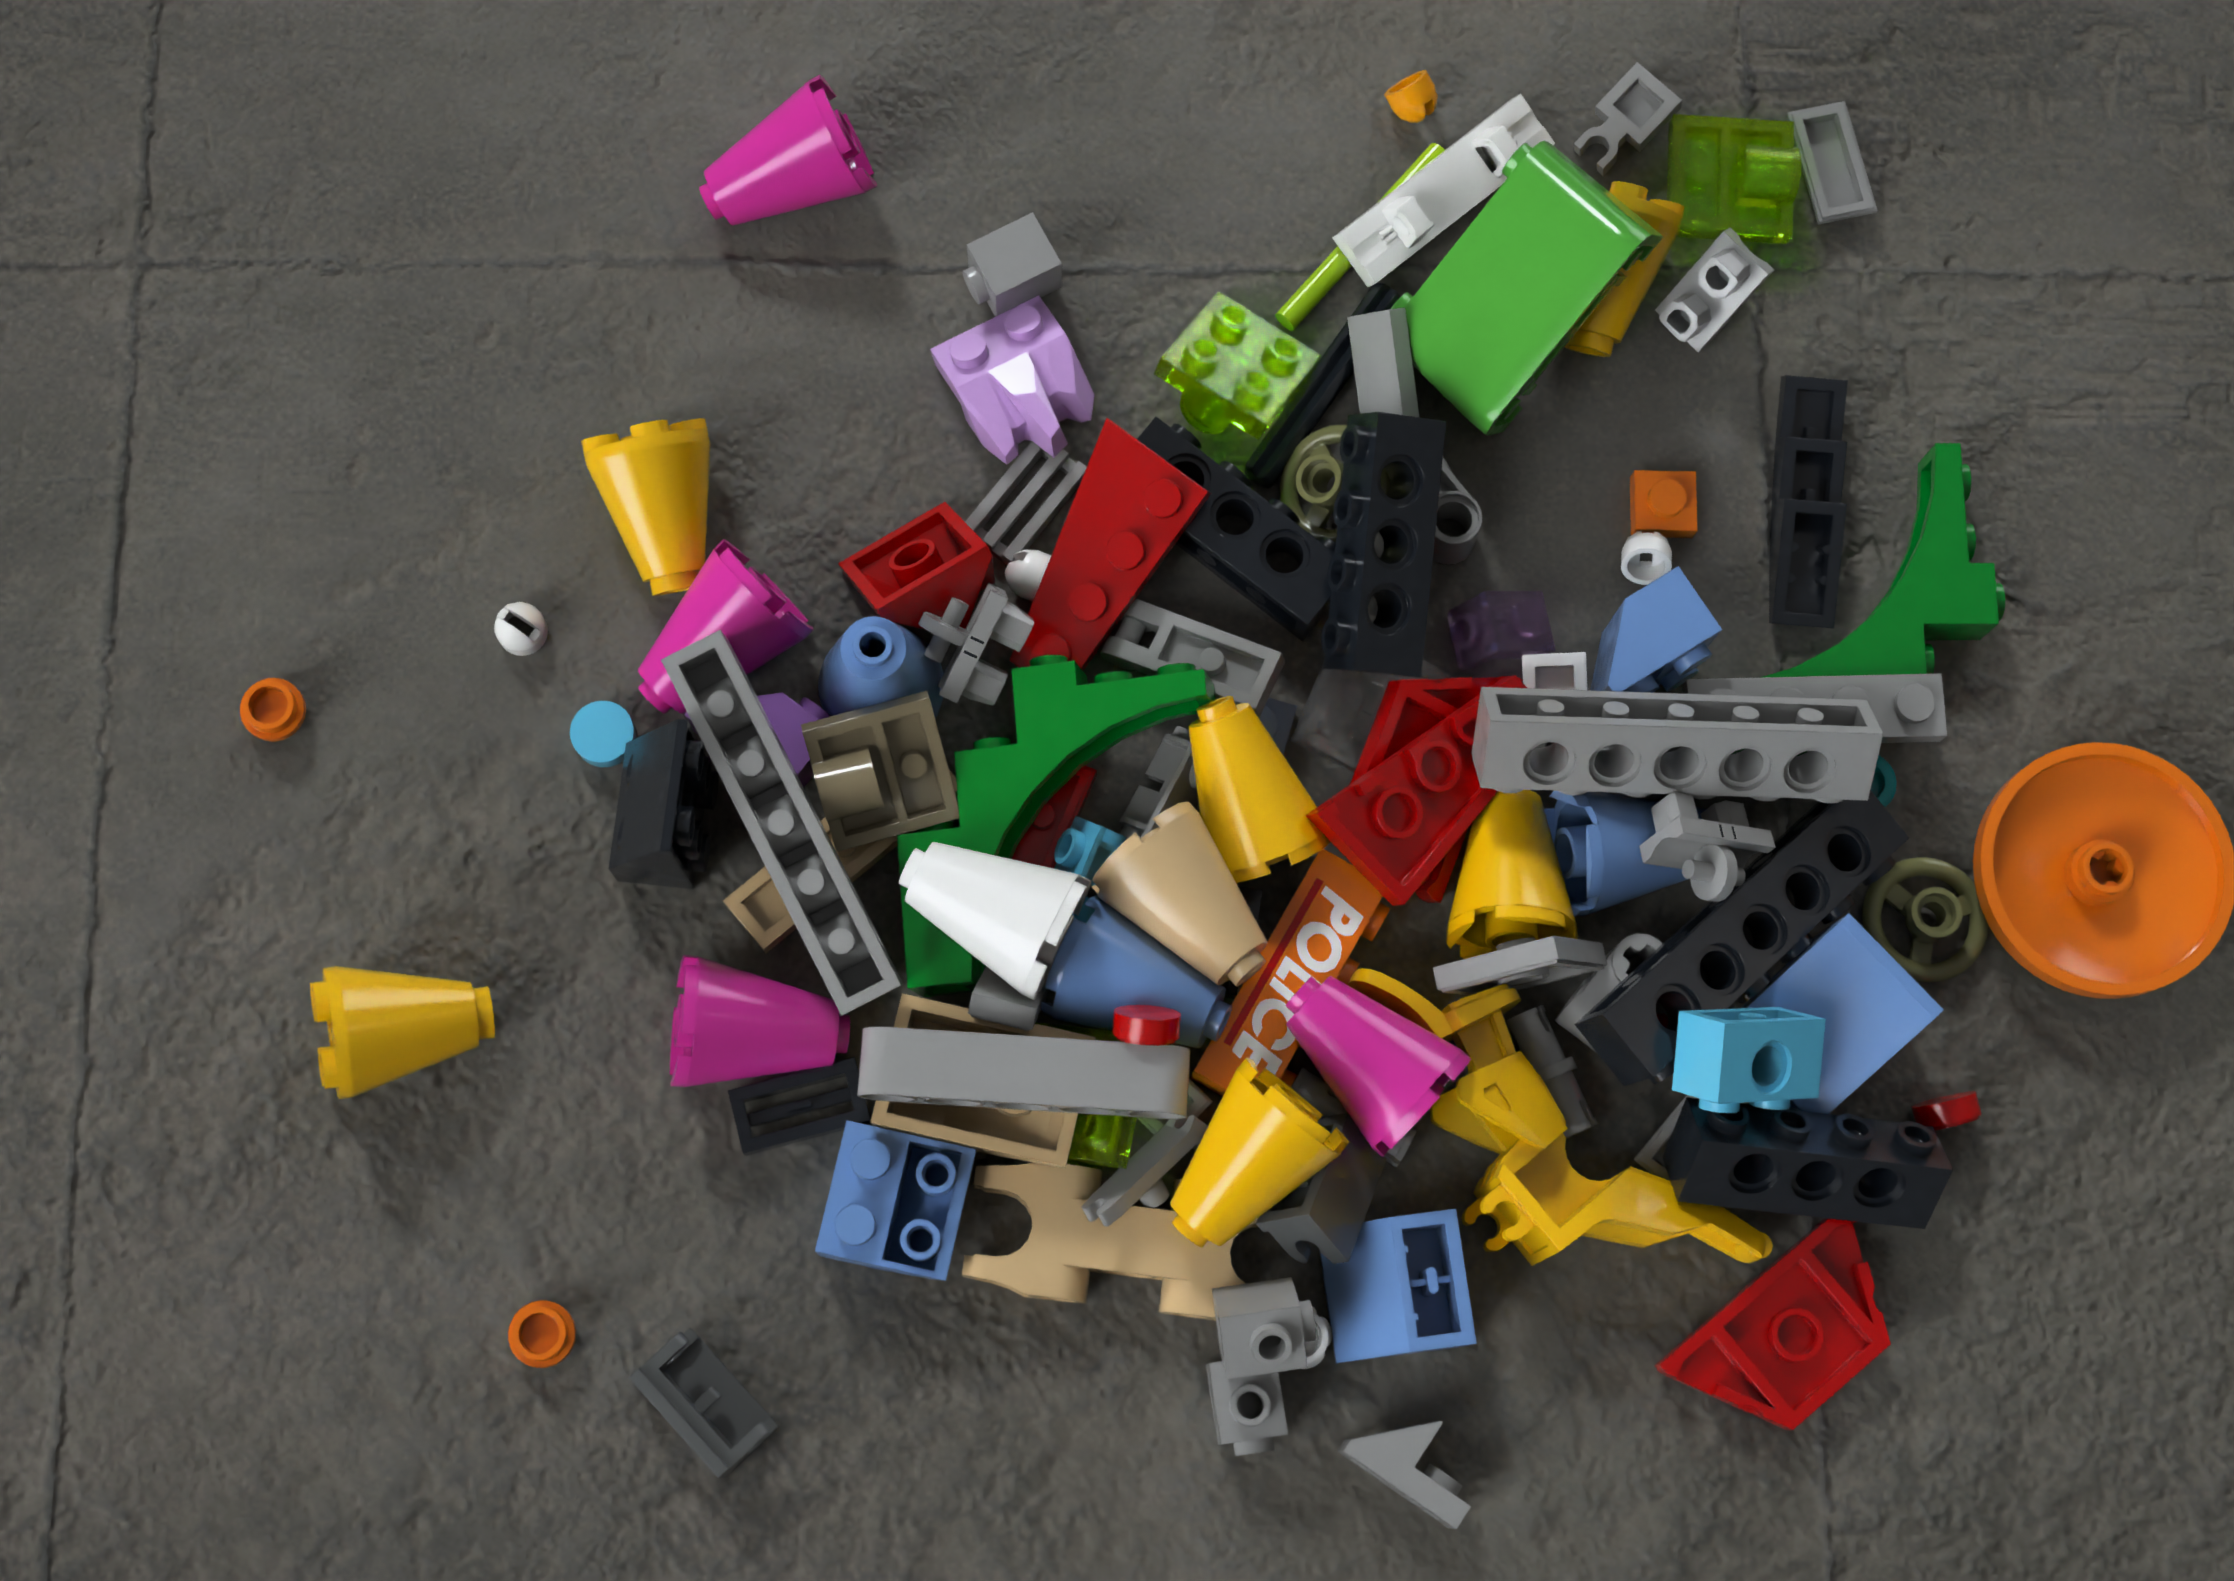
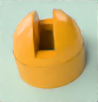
M1427 70L1416 72L1402 79L1384 94L1392 111L1399 119L1410 123H1419L1425 119V115L1432 114L1436 109L1438 99L1435 85Z

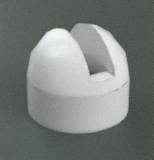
M1638 531L1627 538L1621 552V571L1628 580L1637 584L1648 585L1671 571L1672 551L1668 540L1656 531L1654 533ZM1651 553L1652 561H1640V554Z
M1026 549L1013 555L1015 559L1007 565L1005 577L1011 591L1021 598L1033 602L1051 555L1039 550Z
M524 602L507 604L499 611L495 620L494 631L496 638L506 651L514 655L526 656L535 653L544 645L548 635V626L543 615L535 606ZM515 616L533 627L534 630L527 637L515 626L507 623L508 620Z

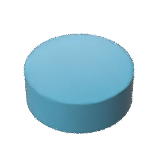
M595 701L585 705L576 713L570 726V739L573 747L584 761L597 767H612L623 762L626 743L637 738L634 722L628 712L620 705L610 701Z

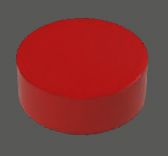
M1120 1006L1114 1009L1112 1034L1120 1041L1137 1045L1160 1046L1173 1044L1180 1038L1181 1013L1174 1009L1160 1006Z
M1976 1091L1947 1095L1911 1106L1915 1122L1925 1126H1933L1934 1130L1969 1123L1979 1119V1116L1982 1115Z

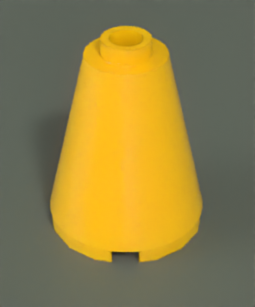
M1226 696L1198 707L1196 711L1199 719L1192 722L1188 727L1200 816L1235 882L1239 883L1271 874L1269 866L1289 858L1291 865H1294L1316 854L1331 843L1307 818L1306 815L1317 808V806L1249 703L1236 705L1233 696Z
M1522 790L1517 793L1498 791L1472 822L1446 928L1448 947L1451 949L1455 943L1460 945V957L1464 959L1497 951L1496 946L1498 944L1521 938H1535V940L1550 936H1560L1578 939L1576 921L1541 797L1534 791Z
M1245 1058L1241 1065L1237 1067L1170 1201L1171 1207L1178 1214L1173 1219L1172 1224L1187 1239L1201 1248L1208 1241L1218 1246L1224 1245L1341 1155V1152L1350 1143L1337 1127L1330 1133L1320 1125L1318 1121L1323 1114L1272 1072L1265 1068L1256 1078L1258 1070L1254 1060L1250 1058Z

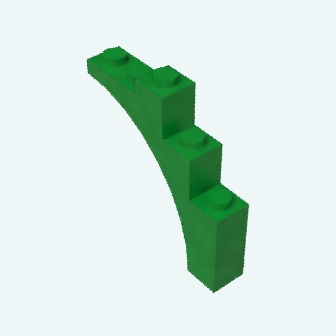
M1935 443L1918 463L1917 509L1907 550L1886 595L1865 622L1839 644L1796 667L1763 677L1934 674V650L1932 645L1925 644V641L1981 640L1999 624L2005 611V591L2001 583H1996L1994 563H1969L1975 553L1976 534L1973 524L1966 523L1965 501L1968 500L1971 492V471L1968 464H1962L1961 443ZM1744 749L1737 750V751L1733 752L1732 754L1739 753V752L1743 751ZM1808 751L1802 752V753L1798 754L1797 756L1803 755V754L1807 753Z
M1062 655L1038 656L1029 661L1030 666L1011 669L1017 744H1011V740L1008 738H984L973 742V749L954 752L960 827L955 828L954 822L947 821L918 829L916 833L897 835L900 876L913 850L917 848L926 852L932 842L1012 859L1017 845L1044 805L1082 767L1120 741L1167 720L1197 714L1196 709L1216 700L1214 683L1205 669L1196 670V666L1189 663H1174L1159 667L1157 675L1133 678L1131 673L1124 671L1102 673L1096 675L1094 683L1091 684L1087 683V675L1075 661H1068V658ZM900 885L907 988L922 997L973 992L986 966L907 904L905 896L908 888Z

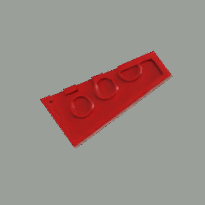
M1106 418L1028 615L1034 620L1033 628L1020 652L1013 650L1009 661L1021 668L1030 666L1029 661L1038 656L1062 655L1066 656L1068 661H1075L1084 671L1212 493L1115 422Z
M1516 675L1504 677L1490 686L1527 688ZM1480 694L1306 815L1392 906L1405 905L1498 792L1494 789L1480 788L1471 754Z

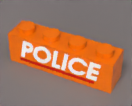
M1325 849L1317 853L1268 939L1266 947L1261 952V955L1266 960L1265 964L1243 983L1231 1004L1232 1011L1224 1031L1218 1041H1210L1193 1071L1192 1080L1223 1097L1237 1067L1241 1065L1245 1058H1250L1254 1060L1258 1070L1256 1078L1266 1068L1288 1086H1292L1297 1075L1286 1068L1297 1048L1302 1047L1286 1026V1023L1294 1015L1285 1006L1286 1003L1311 976L1318 983L1322 984L1331 975L1348 985L1352 974L1360 964L1349 958L1360 936L1371 942L1373 941L1391 909L1380 902L1383 896L1354 865Z

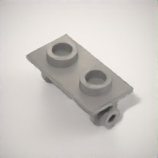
M1176 726L1173 734L1164 735L1145 773L1149 779L1160 782L1163 785L1159 792L1142 785L1138 786L1124 815L1119 821V825L1123 827L1120 835L1127 837L1126 840L1135 832L1141 838L1151 830L1160 828L1153 818L1178 803L1189 801L1196 809L1199 802L1188 729Z

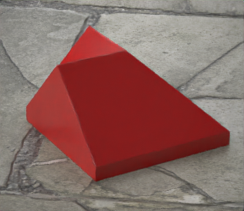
M946 502L939 504L838 563L843 574L879 617L894 623L922 629L924 628L918 623L923 613L929 612L942 617L952 597L969 605L960 624V627L965 629L979 592L985 589L988 583H995L993 555L988 545Z

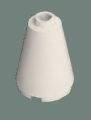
M932 842L926 852L915 848L899 879V884L908 888L905 896L907 904L1019 993L1032 1000L1036 999L1037 993L1042 990L1046 983L1057 951L1075 916L1072 914L1079 915L1092 882L1080 874Z

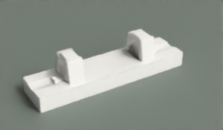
M1519 94L1332 238L1365 285L1370 287L1379 282L1499 188L1507 179L1502 174L1503 167L1521 145L1527 143L1533 148L1541 141H1547L1552 145L1555 142L1544 126L1537 120L1524 97ZM1481 147L1496 169L1493 173L1475 148Z

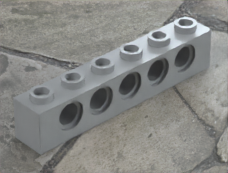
M719 630L661 659L841 1016L903 985L728 638Z
M1481 687L1471 754L1480 788L1494 789L1503 793H1517L1522 790H1551L1567 795H1582L1587 792L1623 793L1631 797H1647L1651 794L1679 792L1691 794L1695 799H1711L1715 796L1751 797L1759 801H1775L1779 798L1815 799L1823 803H1839L1843 800L1868 801L1883 732L1867 700ZM1554 742L1547 747L1536 748L1543 743ZM1618 744L1614 748L1608 750H1601L1606 746ZM1682 746L1678 750L1667 752L1668 750L1674 747ZM1744 749L1743 751H1741V752H1739V753L1732 754L1733 752H1735V751H1737V750ZM1808 751L1807 753H1805V754H1803V755L1797 756L1798 754H1800V753H1802V752Z

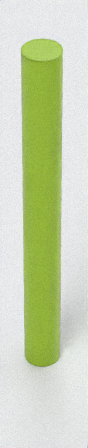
M1431 143L1381 199L1440 155L1445 149L1437 143ZM1338 246L1275 314L1279 323L1286 329L1293 331L1352 267Z

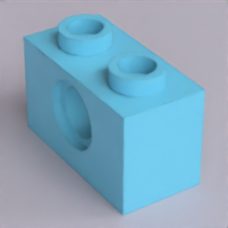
M1782 1007L1679 1011L1672 1090L1699 1098L1700 1109L1718 1113H1737L1740 1111V1103L1749 1102V1105L1763 1109L1786 1110L1790 1108V1100L1818 1098L1826 1019Z

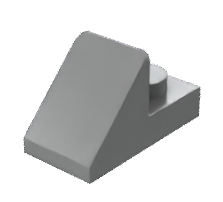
M1434 1421L1347 1439L1343 1441L1337 1450L1344 1457L1447 1528L1457 1529L1471 1508L1469 1504L1457 1497L1463 1486L1455 1479L1431 1464H1428L1423 1473L1415 1468L1443 1421Z

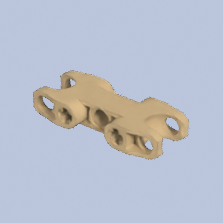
M1034 1162L1009 1166H976L974 1188L981 1189L987 1193L1002 1194L1017 1199L1027 1208L1032 1219V1229L1024 1245L1009 1255H964L963 1277L994 1284L1023 1297L1070 1303L1087 1302L1090 1272L1161 1280L1160 1313L1216 1321L1212 1288L1246 1284L1236 1275L1231 1265L1230 1251L1237 1235L1222 1246L1208 1241L1201 1248L1187 1239L1172 1224L1173 1219L1178 1215L1172 1207L1171 1210L1131 1206L1109 1226H1104L1099 1217L1095 1221L1090 1222L1082 1210V1206L1101 1187L1102 1171L1099 1169L1067 1164L1066 1168ZM1181 1179L1174 1180L1172 1197ZM1257 1219L1250 1225H1248L1246 1228H1244L1241 1232L1249 1228L1258 1227L1256 1224Z

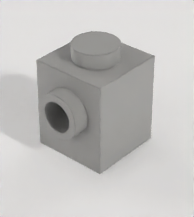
M1033 212L967 244L968 268L962 271L965 283L976 303L979 305L987 301L995 317L1038 295L1043 297L1062 288V263Z
M1292 1277L1212 1288L1219 1350L1227 1379L1308 1368L1305 1342L1316 1340L1314 1314L1310 1300L1299 1301Z
M1222 1361L1206 1364L1218 1445L1233 1443L1235 1456L1275 1450L1273 1437L1288 1434L1279 1373L1274 1372L1227 1379Z

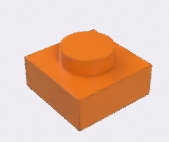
M1634 470L1630 476L1631 535L1638 531H1642V533H1654L1656 531L1665 538H1693L1698 531L1696 471Z

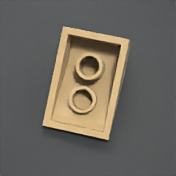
M903 993L894 1024L896 1028L1086 1040L1096 1039L1093 1036L1035 1024L1032 1030L1027 1031L971 1017L968 1014L969 1008ZM876 1100L870 1123L875 1127L973 1148L978 1153L1066 1168L1078 1113Z

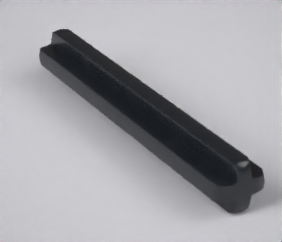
M1378 282L1371 287L1351 316L1389 310L1401 296L1388 285ZM1348 321L1246 462L1244 473L1257 485L1267 489L1274 485L1297 445L1311 433L1353 374L1354 365Z

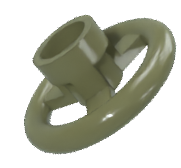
M1347 425L1327 426L1316 430L1304 438L1297 445L1291 458L1284 466L1280 480V501L1298 516L1300 520L1298 525L1316 539L1324 536L1335 543L1337 529H1325L1324 527L1334 511L1336 497L1341 491L1343 463L1334 458L1329 445L1340 443L1341 436ZM1384 468L1381 474V487L1384 493L1387 494L1390 479ZM1333 476H1335L1334 485L1332 489L1327 492V484L1329 480ZM1298 493L1304 500L1313 503L1307 516H1305L1301 509Z
M1915 857L1896 862L1889 872L1870 885L1862 907L1863 928L1918 982H1940L1963 973L1977 960L1987 940L1989 925L1981 910L1975 883L1962 870L1943 860ZM1915 876H1929L1947 883L1960 896L1956 897L1951 891L1941 887H1930L1913 896L1898 883ZM1884 901L1905 916L1906 927L1912 934L1909 959L1893 948L1884 933L1881 922V911ZM1922 908H1927L1935 914V927H1930L1923 922L1921 918ZM1968 915V935L1959 951L1944 961L1931 963L1933 943L1954 933L1959 928L1962 918Z

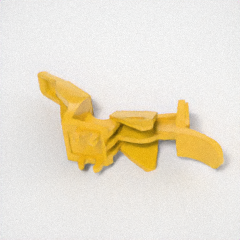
M1364 968L1357 969L1352 974L1348 986L1447 1042L1454 1040L1456 1046L1471 1058L1467 1065L1468 1075L1459 1078L1456 1082V1087L1440 1095L1439 1099L1431 1106L1430 1120L1432 1124L1499 1154L1487 1167L1484 1176L1477 1183L1474 1194L1478 1199L1468 1206L1462 1214V1223L1465 1226L1475 1223L1480 1215H1489L1495 1220L1497 1233L1492 1239L1484 1242L1483 1248L1485 1251H1499L1512 1241L1530 1265L1533 1266L1562 1251L1580 1236L1645 1248L1690 1234L1743 1263H1753L1767 1257L1771 1253L1773 1244L1767 1234L1760 1232L1722 1206L1678 1202L1669 1180L1631 1166L1608 1180L1596 1181L1581 1176L1572 1168L1565 1150L1566 1137L1563 1132L1568 1129L1565 1118L1539 1073L1535 1071L1521 1051H1515L1503 1014L1521 1001L1516 988H1509L1508 984L1498 985L1454 1001L1440 1011L1416 991L1386 974Z

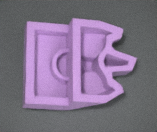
M1039 295L930 349L935 366L960 402L967 423L983 447L1006 465L1018 456V444L1023 440L1033 441L1054 458L1068 444L1059 422L1068 418L1082 423L1090 421L1092 418L1093 390L1070 340Z

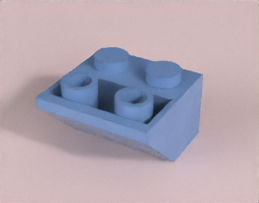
M1679 566L1625 598L1602 632L1591 691L1654 693L1659 689V685L1662 684L1666 692H1669L1697 674L1699 670L1696 667L1712 656L1708 646L1722 631V628Z
M846 1120L815 1252L821 1257L878 1270L946 1281L977 1150Z
M1456 1209L1394 1216L1363 1222L1349 1262L1333 1264L1320 1253L1335 1364L1477 1344Z

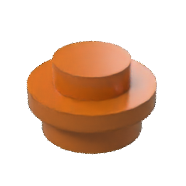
M266 678L256 682L245 692L240 704V717L245 728L255 737L264 741L275 742L289 738L299 730L306 715V703L301 692L292 683L281 678Z
M546 1300L531 1302L523 1306L514 1315L508 1330L509 1345L517 1359L528 1366L536 1368L555 1366L562 1362L574 1347L576 1341L575 1322L571 1314L563 1306L555 1302Z

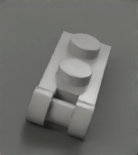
M1139 599L1134 600L1121 618L1122 622L1116 635L1108 636L1100 651V656L1112 665L1125 670H1136L1149 676L1157 675L1159 667L1174 663H1189L1195 665L1196 670L1205 669L1214 683L1216 699L1233 696L1236 705L1249 703L1258 717H1260L1285 663L1282 652ZM1153 631L1156 633L1149 649L1139 645L1144 632Z

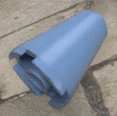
M876 616L865 617L849 626L830 649L823 661L818 679L821 706L830 716L927 690L936 719L943 697L939 695L941 688L938 687V683L943 675L942 666L939 662L924 655L929 644L919 635L888 619Z
M1553 791L1549 796L1557 799L1554 808H1546L1544 810L1574 916H1586L1688 880L1683 877L1682 869L1644 864L1642 861L1639 846L1656 833L1651 807L1659 801L1604 792L1567 795L1559 791ZM1696 807L1698 818L1702 819L1701 813L1706 809Z
M1097 895L1089 898L1084 905L1095 911L1087 923L1075 918L1057 951L1045 984V988L1056 992L1054 1003L1042 1002V1013L1054 1020L1113 1031L1115 1008L1126 1005L1160 1006L1174 1009L1181 1013L1180 1038L1174 1044L1200 1048L1207 1038L1218 1041L1232 1011V1005L1223 1002L1226 988L1222 985H1216L1101 900Z

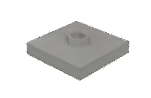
M1550 936L1535 940V938H1521L1498 944L1496 946L1497 951L1433 967L1437 990H1441L1442 993L1473 995L1502 984H1508L1509 988H1516L1517 991L1602 970L1604 969L1603 966L1607 965L1603 943Z

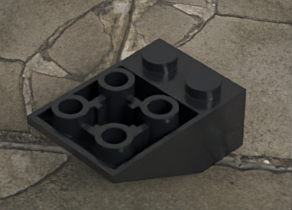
M677 719L626 743L608 868L619 882L694 889L696 871L706 872L710 854V834L703 833L704 809L714 810L719 777L718 772L711 771L712 762L711 758L706 757L704 754V742L698 741L688 720Z

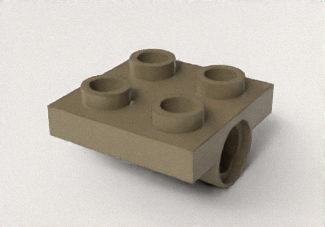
M927 690L801 724L819 797L836 852L959 818L958 802Z

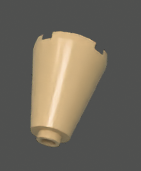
M1189 801L1178 803L1153 818L1160 828L1151 830L1141 838L1135 832L1125 840L1094 874L1092 881L1096 885L1091 887L1101 900L1216 985H1221L1231 980L1237 987L1251 978L1265 964L1266 960L1260 953L1268 942L1199 812Z

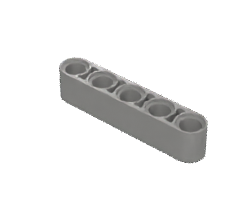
M867 1027L862 1029L857 1096L869 1100L1181 1119L1187 1117L1190 1049L1174 1045L1149 1046L1118 1041L896 1027Z

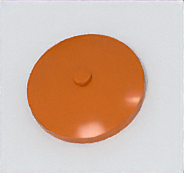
M2093 742L2071 745L2049 752L2021 769L2000 788L1988 805L1978 827L1973 853V877L1978 901L1990 929L2007 953L2023 968L2047 984L2063 991L2091 998L2118 999L2134 997L2157 990L2175 982L2195 969L2211 953L2228 925L2234 906V850L2221 815L2209 797L2188 775L2163 758L2145 750L2116 743Z

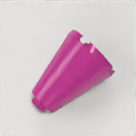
M818 75L806 82L704 170L707 183L700 186L699 190L715 220L725 216L727 221L734 226L864 194L878 187L877 182L871 177L874 174L872 166L846 113L842 115L839 109L833 110L830 100L835 98L836 95L823 76Z
M725 539L713 549L638 668L639 674L645 680L638 687L639 691L663 714H666L671 708L680 714H684L687 711L661 659L721 630L728 638L747 675L804 640L814 630L812 626L807 624L808 619L765 573L761 575L751 566L748 569L746 568L745 564L750 559Z
M683 955L676 987L684 988V994L679 995L677 1007H674L672 1020L670 1075L673 1076L671 1086L690 1087L832 1066L836 1053L846 1054L850 1037V1015L844 1014L841 1016L833 999L699 956Z
M1331 975L1322 984L1318 983L1311 976L1285 1005L1294 1014L1286 1023V1026L1372 1149L1381 1157L1389 1149H1392L1439 1099V1095L1445 1089L1444 1086L1450 1080L1454 1081L1471 1060L1460 1048Z

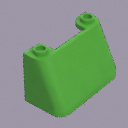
M1541 141L1533 148L1524 143L1515 151L1502 169V174L1507 179L1416 294L1412 296L1406 292L1391 307V309L1405 308L1413 366L1468 421L1486 436L1504 432L1523 408L1519 405L1521 400L1516 396H1525L1532 393L1537 386L1535 382L1611 289L1623 282L1627 276L1620 269L1623 268L1628 271L1638 259L1644 262L1664 237L1547 141Z

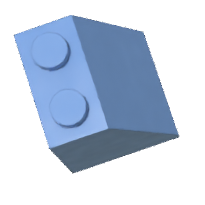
M1849 913L1817 934L1808 948L1782 967L1763 990L1741 1007H1782L1826 1019L1819 1097L1790 1100V1107L1800 1111L1824 1114L1832 1112L1944 1010Z

